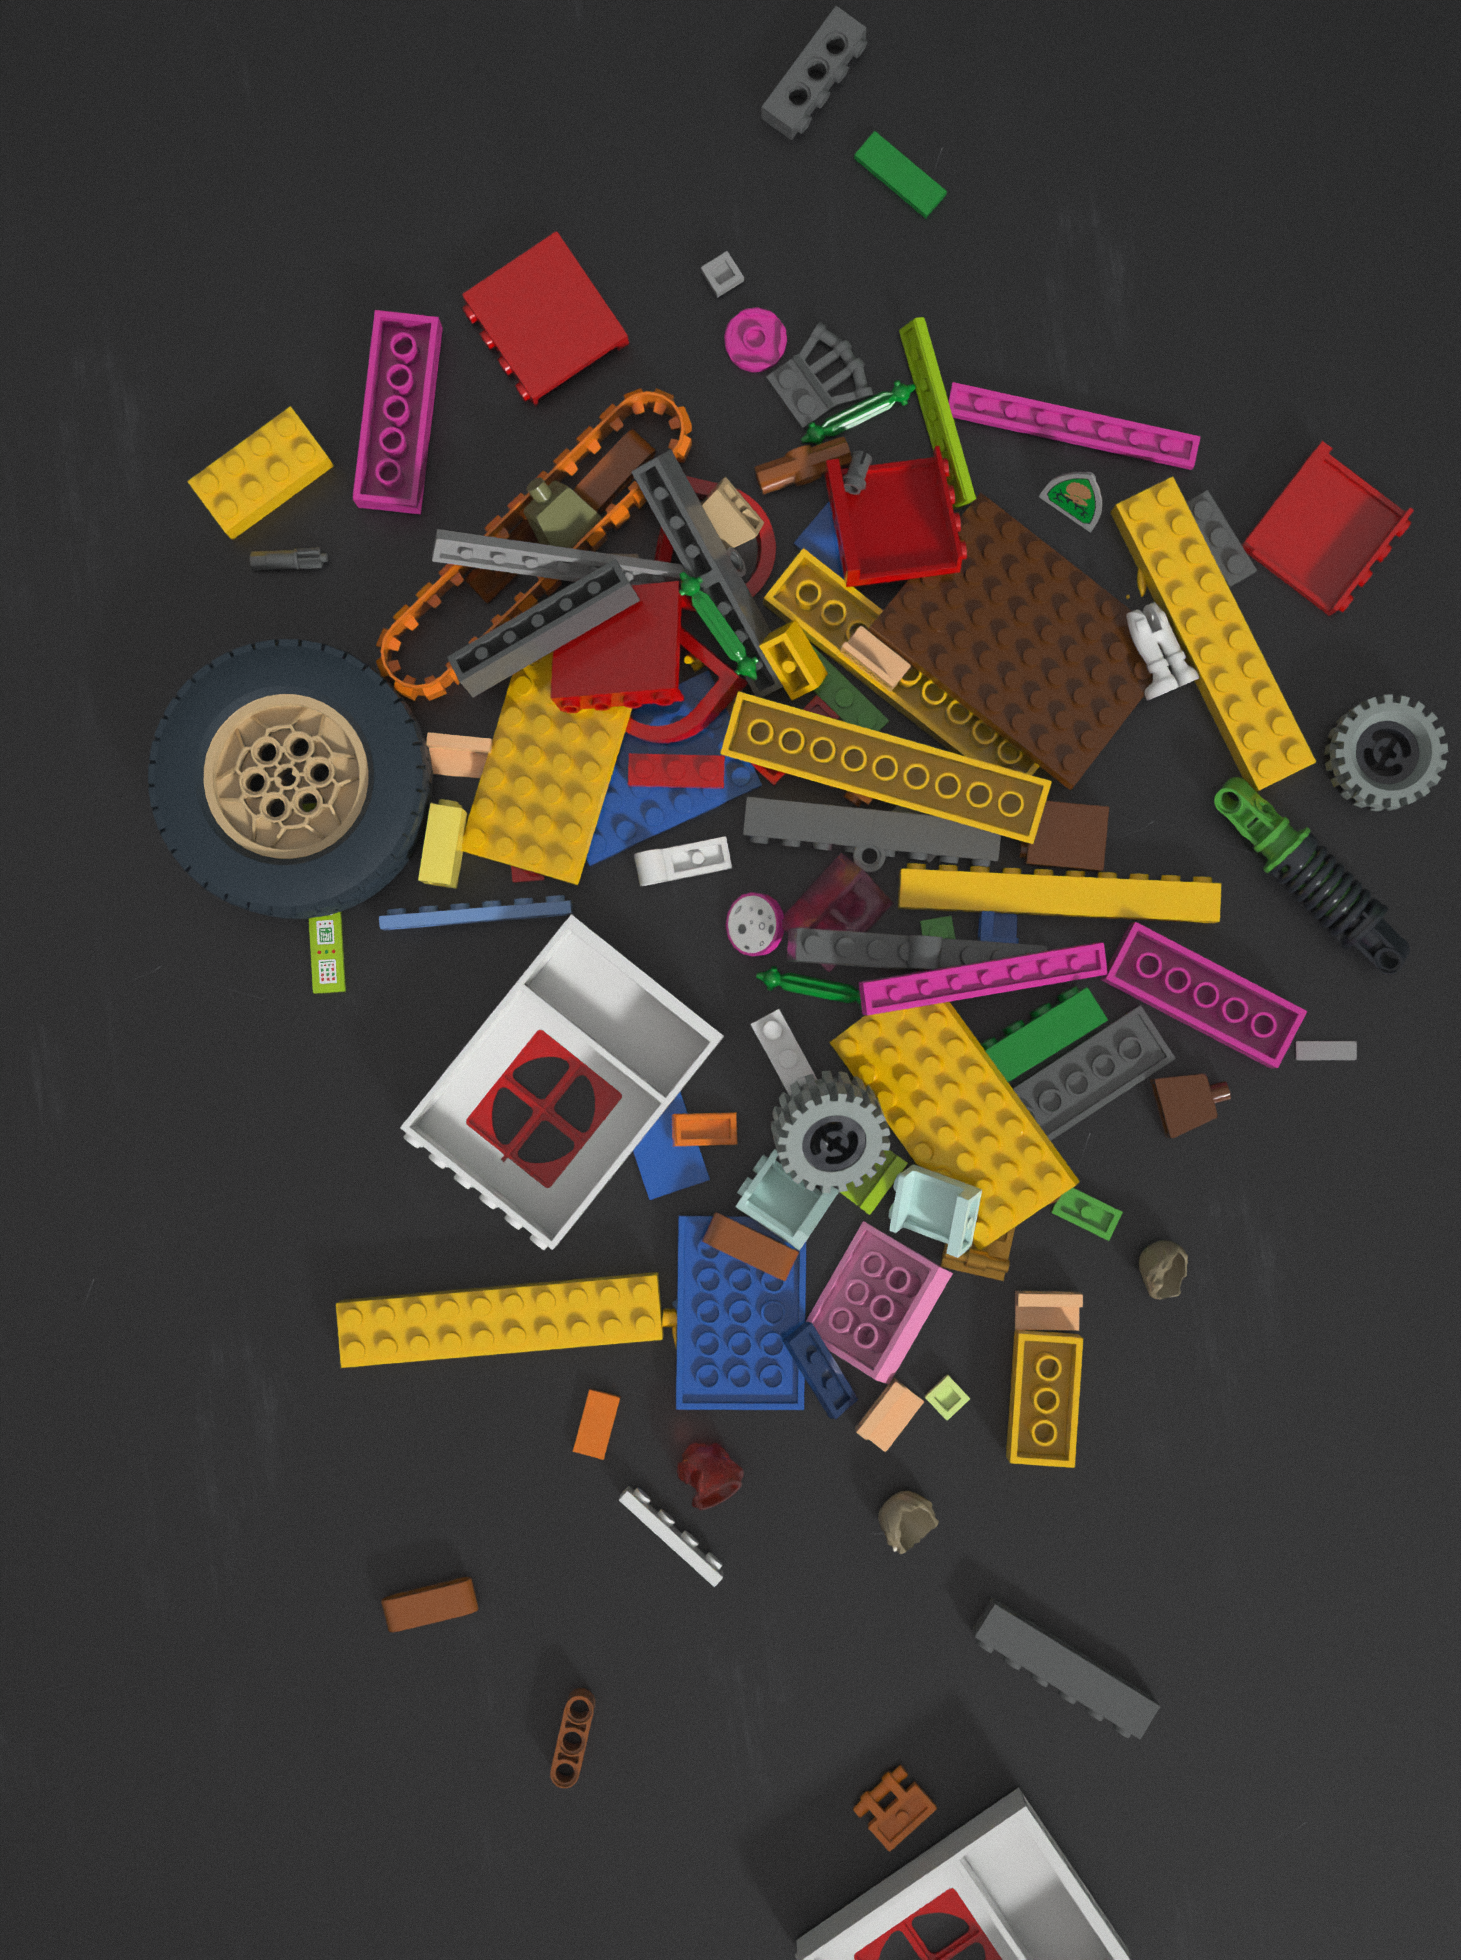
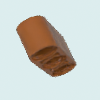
M631 429L582 479L573 491L600 515L634 479L631 472L651 461L657 450L634 429Z
M715 1212L702 1239V1242L783 1281H786L799 1254L795 1249Z
M471 1577L458 1578L404 1591L381 1599L388 1632H398L468 1615L479 1609Z
M585 1688L574 1689L566 1701L550 1771L552 1782L560 1788L572 1787L579 1778L595 1708L594 1695ZM576 1700H583L588 1704L589 1709L585 1712H577L571 1704ZM568 1732H576L581 1736L582 1740L579 1743L571 1744L567 1742L564 1735ZM567 1763L573 1767L574 1772L571 1775H563L558 1771L557 1767L560 1764Z

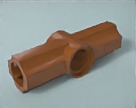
M843 436L814 447L805 445L787 452L785 457L754 467V471L762 494H766L793 484L801 486L819 479L822 474H825L826 460L839 459L840 467L842 468L850 465L852 457L848 443Z

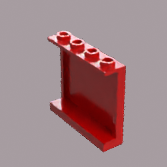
M557 231L462 294L466 304L462 309L472 324L476 321L483 329L479 334L489 349L496 348L501 356L497 359L501 368L507 376L511 373L519 382L515 385L518 393L525 402L530 399L535 407L539 405L538 399L615 347L620 351L629 345L627 333Z
M1322 441L1245 539L1242 547L1253 559L1328 616H1331L1337 610L1343 612L1354 599L1350 593L1357 585L1363 587L1373 574L1370 567L1376 560L1381 563L1393 548L1389 545V542L1395 535L1400 538L1412 523L1408 518L1414 510L1411 507L1406 511L1402 510L1331 456L1329 453L1333 448Z
M935 446L934 454L931 458L870 465L865 478L866 487L864 490H861L860 494H850L845 491L842 476L847 474L848 468L841 469L839 459L826 460L825 482L846 587L960 573L962 560L967 559L965 540L959 539L958 532L961 531L960 515L958 512L954 513L952 504H955L954 487L947 483L946 477H949V464L947 458H942L940 446Z
M679 581L632 585L640 601L553 651L550 698L560 711L565 713H578L582 709L606 711L611 709V707L617 706L639 708L642 704L653 703L667 706L673 704V702L684 701V696L679 690L681 610L682 607L688 606V596H681L679 593L681 589Z

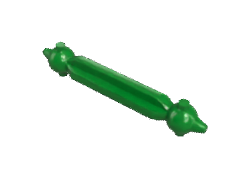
M896 380L894 381L895 386L892 388V391H882L827 418L821 426L810 422L807 433L801 438V442H811L817 445L823 444L822 441L825 436H835L889 410L895 402L905 406L908 404L907 400L916 389L915 384L906 385Z
M685 572L680 573L682 583L679 593L681 596H691L692 606L729 659L737 662V670L734 672L738 676H748L753 681L758 679L755 671L756 663L759 662L756 657H746L745 646L710 596L700 590V583L703 582L701 577L695 578L687 575Z
M771 966V969L756 975V978L763 981L769 991H772L773 988L779 985L786 991L844 1003L857 1001L860 1009H862L860 990L849 984L795 973L781 975L777 971L776 966Z

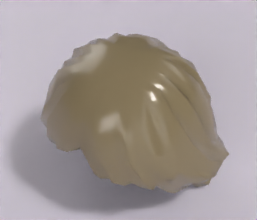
M1160 1240L1147 1246L1140 1255L1139 1270L1149 1296L1154 1299L1161 1300L1168 1297H1177L1181 1293V1282L1187 1276L1188 1256L1183 1247L1169 1240Z
M899 1491L883 1504L879 1511L878 1520L881 1530L886 1535L887 1544L892 1546L893 1551H897L899 1554H903L909 1548L914 1547L915 1543H919L920 1539L924 1538L939 1523L933 1511L932 1502L911 1491Z

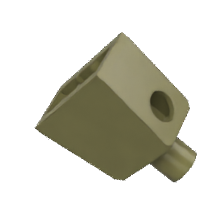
M539 477L532 480L526 488L534 500L524 508V515L540 544L572 548L602 519L571 488L558 481H553L547 485Z

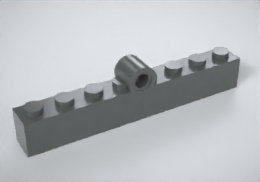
M668 450L633 470L631 473L687 574L695 578L701 577L703 582L700 583V590L710 596L745 646L746 657H756L759 662L756 663L755 670L758 679L753 681L748 676H745L755 696L762 698L782 688L783 685L759 647L771 630L742 579L746 574L745 563L736 549L733 547L726 549L672 450Z
M747 797L743 835L750 836L749 842L768 844L769 838L781 839L782 846L800 847V841L813 842L812 849L830 851L832 850V844L845 846L844 852L853 853L854 863L865 872H874L880 869L885 862L886 856L895 857V851L908 852V859L927 860V854L940 855L939 862L958 864L960 857L972 859L971 865L990 867L991 861H998L1001 841V835L931 815ZM867 848L875 850L877 854V859L872 864H867L862 860V852Z
M793 928L788 931L787 961L928 971L1047 951V946L947 939L936 936H905Z

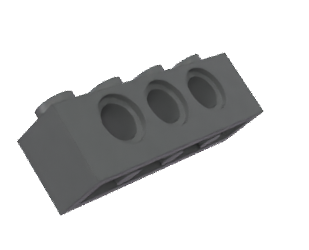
M835 6L761 107V119L790 140L794 138L797 132L802 134L812 120L810 115L816 107L822 108L830 96L828 90L833 83L837 82L839 84L845 77L849 69L847 64L852 57L858 58L867 45L865 40L867 27L838 6ZM835 45L839 46L843 51L839 54H831L827 48ZM812 71H820L824 74V77L815 80L808 74ZM794 96H801L806 101L801 105H795L790 99Z

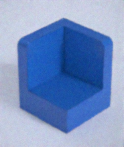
M995 911L979 912L977 941L1019 943V938H1016V914L995 913Z

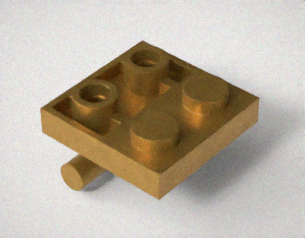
M1015 1227L982 1250H978L972 1242V1247L958 1258L946 1254L948 1244L945 1243L940 1266L1003 1281L1010 1265L1008 1258Z

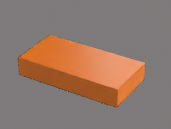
M736 1113L672 1114L673 1147L737 1145Z
M589 1389L573 1452L604 1460L621 1396Z

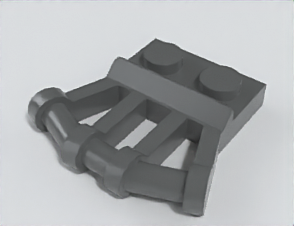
M821 321L815 327L801 352L766 376V381L802 431L809 427L808 424L810 422H816L836 407L864 401L874 396L872 388L868 387L863 368L865 364L860 357L856 358L851 351L852 345L848 340H843L827 330V325ZM819 340L833 348L832 351L811 366L806 363L807 358ZM841 357L847 367L821 384L816 374ZM853 376L856 391L834 397L829 395L828 392Z

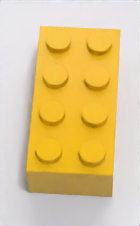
M290 406L187 482L223 531L233 540L334 465Z
M1015 1329L1006 1458L1010 1463L1075 1468L1083 1337L1079 1334Z

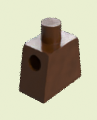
M1206 1074L1149 1079L1166 1138H1175L1217 1118L1218 1114L1215 1103L1231 1099L1227 1082L1223 1081L1209 1085Z

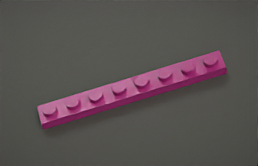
M955 382L952 383L948 400L953 418L1189 470L1194 468L1201 437Z
M1095 942L859 982L862 1014L868 1016L1107 975L1104 943Z

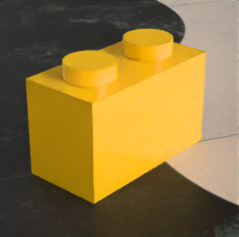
M796 619L770 632L759 645L791 700L818 688L828 675Z

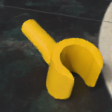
M689 653L684 658V662L690 664L694 672L706 666L692 653Z
M664 1309L662 1327H673L672 1334L676 1347L677 1311L676 1309Z

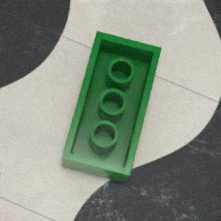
M1076 985L1066 989L1056 996L1059 1002L1052 1006L1050 1003L1042 1004L1029 1013L1032 1018L1025 1023L1022 1019L1017 1020L1002 1029L1005 1034L997 1040L995 1037H989L980 1043L1007 1082L1108 1021L1088 987L1079 989Z

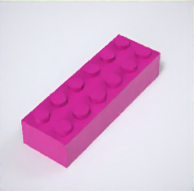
M375 310L353 491V501L358 508L421 514L443 330L439 317Z
M1137 922L1129 924L1107 966V975H1103L1101 978L1105 983L1268 1068L1279 1067L1307 1013L1306 1010Z

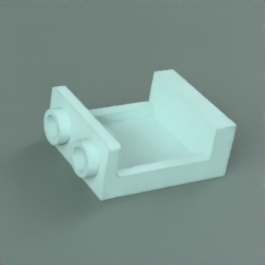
M774 1149L769 1158L763 1155L754 1167L753 1171L757 1173L754 1180L747 1177L737 1193L742 1197L737 1203L736 1208L800 1250L839 1191L831 1186L830 1193H822L816 1187L814 1191L805 1188L803 1180L797 1184L792 1180L790 1172L786 1174L782 1164L776 1160L778 1153Z
M914 1164L902 1173L900 1172L893 1186L896 1195L888 1214L889 1219H891L889 1230L896 1233L900 1229L906 1228L948 1244L946 1254L957 1258L972 1247L982 1189Z

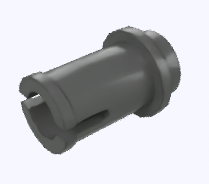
M863 451L853 452L847 474L842 476L845 491L850 494H860L861 490H864L866 487L865 478L872 462V457L866 453L864 460L861 461Z

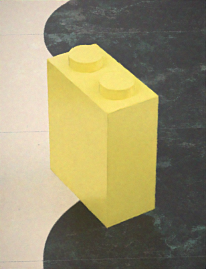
M439 799V805L430 803L418 878L424 884L453 889L458 887L463 855L461 848L464 830L469 814L462 808V805L458 804L459 802Z

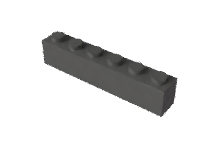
M614 559L454 652L447 658L459 682L472 697H475L640 601L626 573L618 561Z
M994 1598L990 1599L972 1629L974 1637L977 1638L975 1643L990 1653L994 1649L1004 1655L1003 1660L1017 1670L1021 1666L1032 1672L1030 1677L1042 1686L1047 1687L1050 1683L1059 1689L1058 1695L1072 1704L1076 1700L1087 1706L1085 1711L1099 1721H1102L1103 1718L1108 1719L1114 1723L1113 1729L1126 1738H1129L1132 1734L1141 1739L1161 1707L1154 1697Z

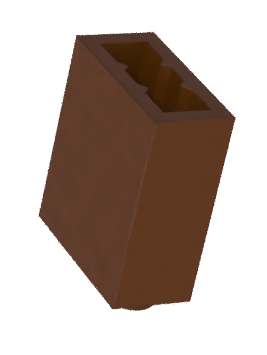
M1046 801L1034 843L1030 844L1020 841L1019 857L1024 858L1023 866L1088 872L1103 871L1109 807Z

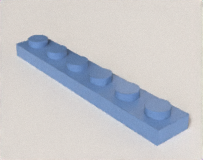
M564 895L546 897L545 903H533V898L514 899V905L501 906V901L482 902V908L471 909L469 903L451 904V910L438 911V906L419 907V913L406 914V908L389 909L386 916H379V925L382 930L567 916L573 915V904L570 900L565 901Z

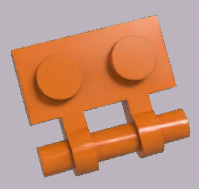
M899 1765L892 1773L888 1771L881 1777L883 1781L871 1792L867 1790L860 1796L861 1801L853 1807L854 1812L860 1818L869 1810L872 1812L875 1818L867 1824L868 1829L889 1852L937 1810V1805L915 1781L907 1789H904L900 1784L909 1775L902 1765ZM892 1791L897 1798L884 1809L879 1804V1801Z

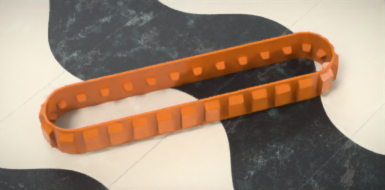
M641 388L623 395L624 401L617 407L611 404L599 416L600 423L594 429L589 426L576 438L577 446L572 451L566 448L553 461L554 468L549 473L543 470L536 478L541 477L549 485L553 481L561 482L568 474L573 476L579 470L577 465L590 452L595 454L601 449L600 443L613 430L618 432L624 426L622 421L633 413L635 415L645 412L644 409L648 408L654 409L653 412L661 416L665 412L673 417L668 421L672 431L680 429L681 433L679 440L671 439L668 448L672 450L678 462L685 463L692 446L691 438L686 436L692 431L691 421L685 407H677L674 403V395L657 388L654 392H643ZM636 481L628 487L630 492L617 505L611 503L605 509L607 515L572 549L595 552L608 540L606 533L611 528L617 531L630 518L629 511L634 506L640 509L647 502ZM529 492L526 495L520 493L507 505L509 512L503 518L497 515L484 528L486 531L484 536L508 539L510 537L508 532L522 518L527 520L524 515V508L534 500ZM447 564L438 572L441 578L433 585L428 582L416 594L418 600L411 607L405 604L392 617L395 622L389 629L383 628L376 647L381 652V657L376 660V663L383 678L388 682L395 681L393 688L400 695L415 700L418 695L426 696L430 701L447 694L445 688L453 682L457 685L460 684L450 662L445 664L448 669L440 677L435 678L432 675L425 678L426 684L415 685L416 678L406 675L404 680L401 681L395 676V673L401 670L398 660L391 661L392 652L398 651L401 646L400 637L408 629L413 631L419 625L417 620L431 607L436 609L442 603L440 598L453 585L458 587L465 581L463 576L472 567ZM537 576L539 581L525 594L520 592L514 597L516 603L503 616L497 614L491 620L493 625L482 636L537 605V600L544 593L549 597L562 585L561 580ZM474 636L468 643L470 644L478 638Z

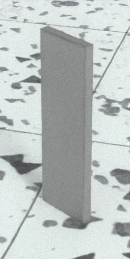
M1296 1041V1060H1357V1041Z

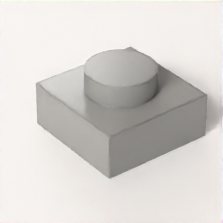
M728 251L700 268L701 273L717 298L744 281V276Z

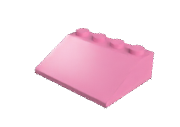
M863 1221L805 1322H810L814 1325L829 1351L873 1379L890 1384L953 1273Z

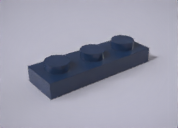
M804 1322L783 1340L784 1345L829 1418L837 1419L858 1401L857 1396L812 1323Z

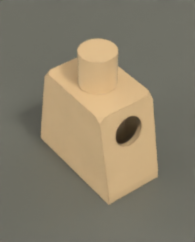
M726 477L701 502L726 549L729 547L735 548L754 539L764 524L763 520Z

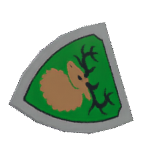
M1072 472L1055 477L1039 495L1042 500L1090 533L1102 513L1100 488L1096 482V476L1092 472Z

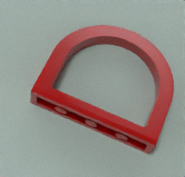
M686 476L700 500H704L718 484ZM736 489L764 522L756 536L758 546L757 562L753 573L745 583L753 597L764 586L773 569L776 554L775 535L770 520L761 506L749 495ZM660 526L654 561L671 563L673 547ZM688 596V606L682 607V610L696 612L692 606L691 596Z
M681 626L680 644L717 674L719 680L700 703L681 720L663 726H650L639 723L630 715L625 732L639 739L655 743H671L687 739L701 732L714 721L737 696L738 691L740 692L748 682L741 675L738 676L734 672L735 670Z

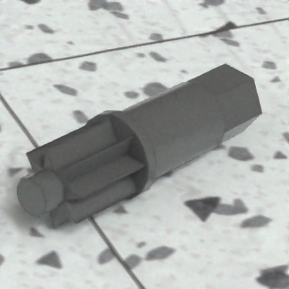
M320 547L253 551L250 554V566L253 571L322 568V562H328V554L322 553Z

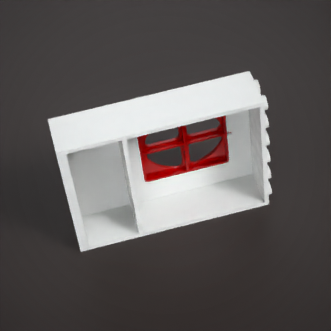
M571 914L400 1127L406 1132L403 1138L417 1149L419 1147L426 1148L431 1152L429 1159L442 1169L449 1167L456 1172L454 1179L465 1188H476L482 1193L479 1199L490 1208L495 1209L499 1207L507 1213L504 1219L519 1230L524 1227L532 1233L530 1240L543 1250L549 1247L553 1250L724 1036ZM541 1057L562 1058L569 1063V1069L545 1099L537 1098L513 1078L515 1069L528 1061ZM580 1075H584L589 1079L595 1095L593 1121L590 1129L585 1133L578 1131L554 1110L555 1104ZM502 1087L508 1088L533 1110L530 1119L507 1145L502 1144L497 1139L492 1122L494 1100L497 1092ZM544 1120L553 1124L575 1144L574 1149L567 1155L550 1162L530 1163L518 1156L519 1149Z
M1019 1787L797 1939V1953L795 1954L797 1960H879L881 1950L890 1935L895 1931H901L921 1960H950L975 1942L983 1946L985 1960H1133L1127 1946ZM946 1913L963 1919L969 1925V1929L965 1934L940 1951L932 1953L912 1926V1920L923 1914Z

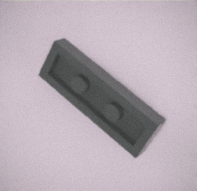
M1207 490L1188 501L1187 505L1228 587L1231 588L1254 574L1257 569L1209 491Z

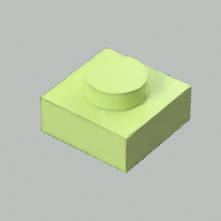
M948 1374L924 1395L947 1421L970 1400L969 1396Z

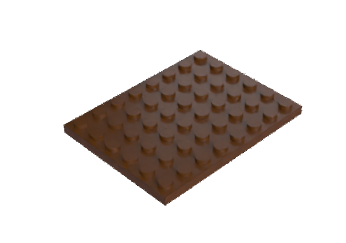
M980 493L960 517L961 531L958 532L960 540H965L967 559L962 560L960 573L909 579L873 622L868 631L1071 790L1143 698L1145 689L1153 681V674H1149L1147 664L1135 647L1129 631L1126 614L1132 610L984 494Z

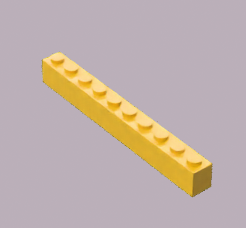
M908 863L907 869L899 871L898 909L978 913L980 911H995V913L1194 923L1220 922L1221 883H1212V877H1193V882H1181V876L1161 875V881L1149 880L1148 874H1129V879H1117V873L1098 872L1097 878L1085 877L1084 871H1066V876H1053V870L1034 869V875L1021 874L1020 868H1002V873H989L990 867L971 866L970 872L958 871V866L939 865V870H926V864Z

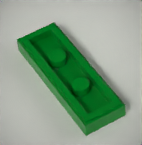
M876 131L872 133L854 154L856 161L925 219L946 196L947 191Z

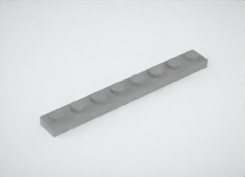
M437 529L432 551L433 562L573 582L580 580L614 559L618 561L632 585L672 581L682 583L679 574L682 572L687 574L682 564Z

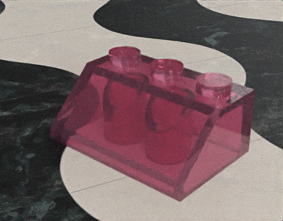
M841 853L785 913L784 920H782V928H784L787 934L789 929L793 928L866 933L893 902L862 868ZM820 964L828 972H830L836 966L832 964Z

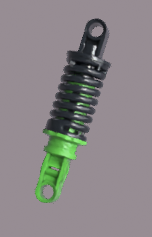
M1239 777L1228 779L1215 795V806L1235 825L1245 838L1254 844L1253 849L1257 853L1262 852L1266 856L1268 861L1263 868L1264 871L1272 874L1279 884L1291 881L1286 886V891L1294 893L1299 889L1295 894V900L1302 902L1308 898L1303 907L1307 911L1312 910L1315 906L1317 907L1312 912L1314 919H1320L1325 915L1320 922L1322 927L1328 928L1331 926L1329 933L1334 937L1337 936L1336 939L1343 950L1355 945L1380 972L1388 975L1399 972L1409 956L1410 946L1383 919L1389 908L1374 898L1368 889H1362V883L1358 880H1353L1354 877L1351 872H1344V865L1339 862L1336 863V857L1332 854H1327L1325 846H1318L1320 843L1308 827L1297 832L1290 826V820L1287 817L1282 818L1275 811L1274 807L1263 799L1246 780ZM1227 792L1236 794L1239 801L1231 799ZM1386 951H1391L1398 956V958L1394 959L1389 957Z

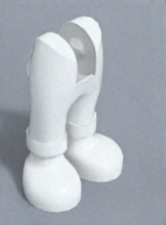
M1155 602L1146 605L1143 613L1137 609L1126 614L1129 631L1135 647L1147 664L1149 674H1153L1152 683L1144 691L1147 701L1199 679L1197 671L1193 667L1188 666L1184 661L1186 656L1184 651L1181 650L1168 622V618ZM1169 665H1170V667H1171L1172 674H1171V672L1169 671V669H1168V667H1167V666H1169Z

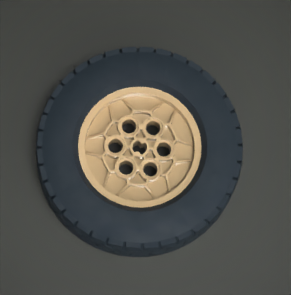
M273 639L233 649L231 652H226L212 660L210 664H206L192 675L193 678L191 680L188 679L176 693L177 696L172 698L163 713V718L160 719L154 735L155 739L152 741L149 756L150 764H148V790L151 808H153L152 813L160 835L170 853L184 871L205 890L225 902L258 914L286 919H308L344 911L369 899L389 884L404 868L416 850L427 825L430 803L432 804L433 770L424 733L411 708L393 686L370 665L350 653L326 644L299 639ZM302 740L307 741L309 745L307 753L303 756H296L294 754L296 743ZM275 746V758L271 761H264L262 752L265 747ZM326 765L329 769L328 777L324 781H316L314 778L316 768ZM288 771H292V775L296 777V781L291 786H287V782L283 780V776ZM255 776H263L265 780L263 788L260 791L253 792L250 787L251 780ZM314 795L317 799L316 808L311 812H305L302 807L303 800L307 796ZM275 801H283L285 805L283 814L273 817L270 811L272 804Z

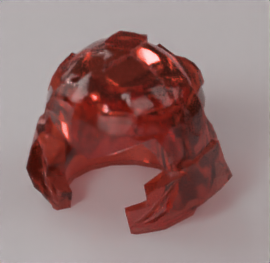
M696 1442L688 1446L687 1450L682 1454L681 1462L677 1465L678 1478L684 1484L690 1483L696 1489L697 1493L692 1500V1506L699 1510H706L722 1503L734 1495L742 1486L741 1480L744 1477V1470L732 1461L728 1453L717 1443L708 1445L697 1444Z

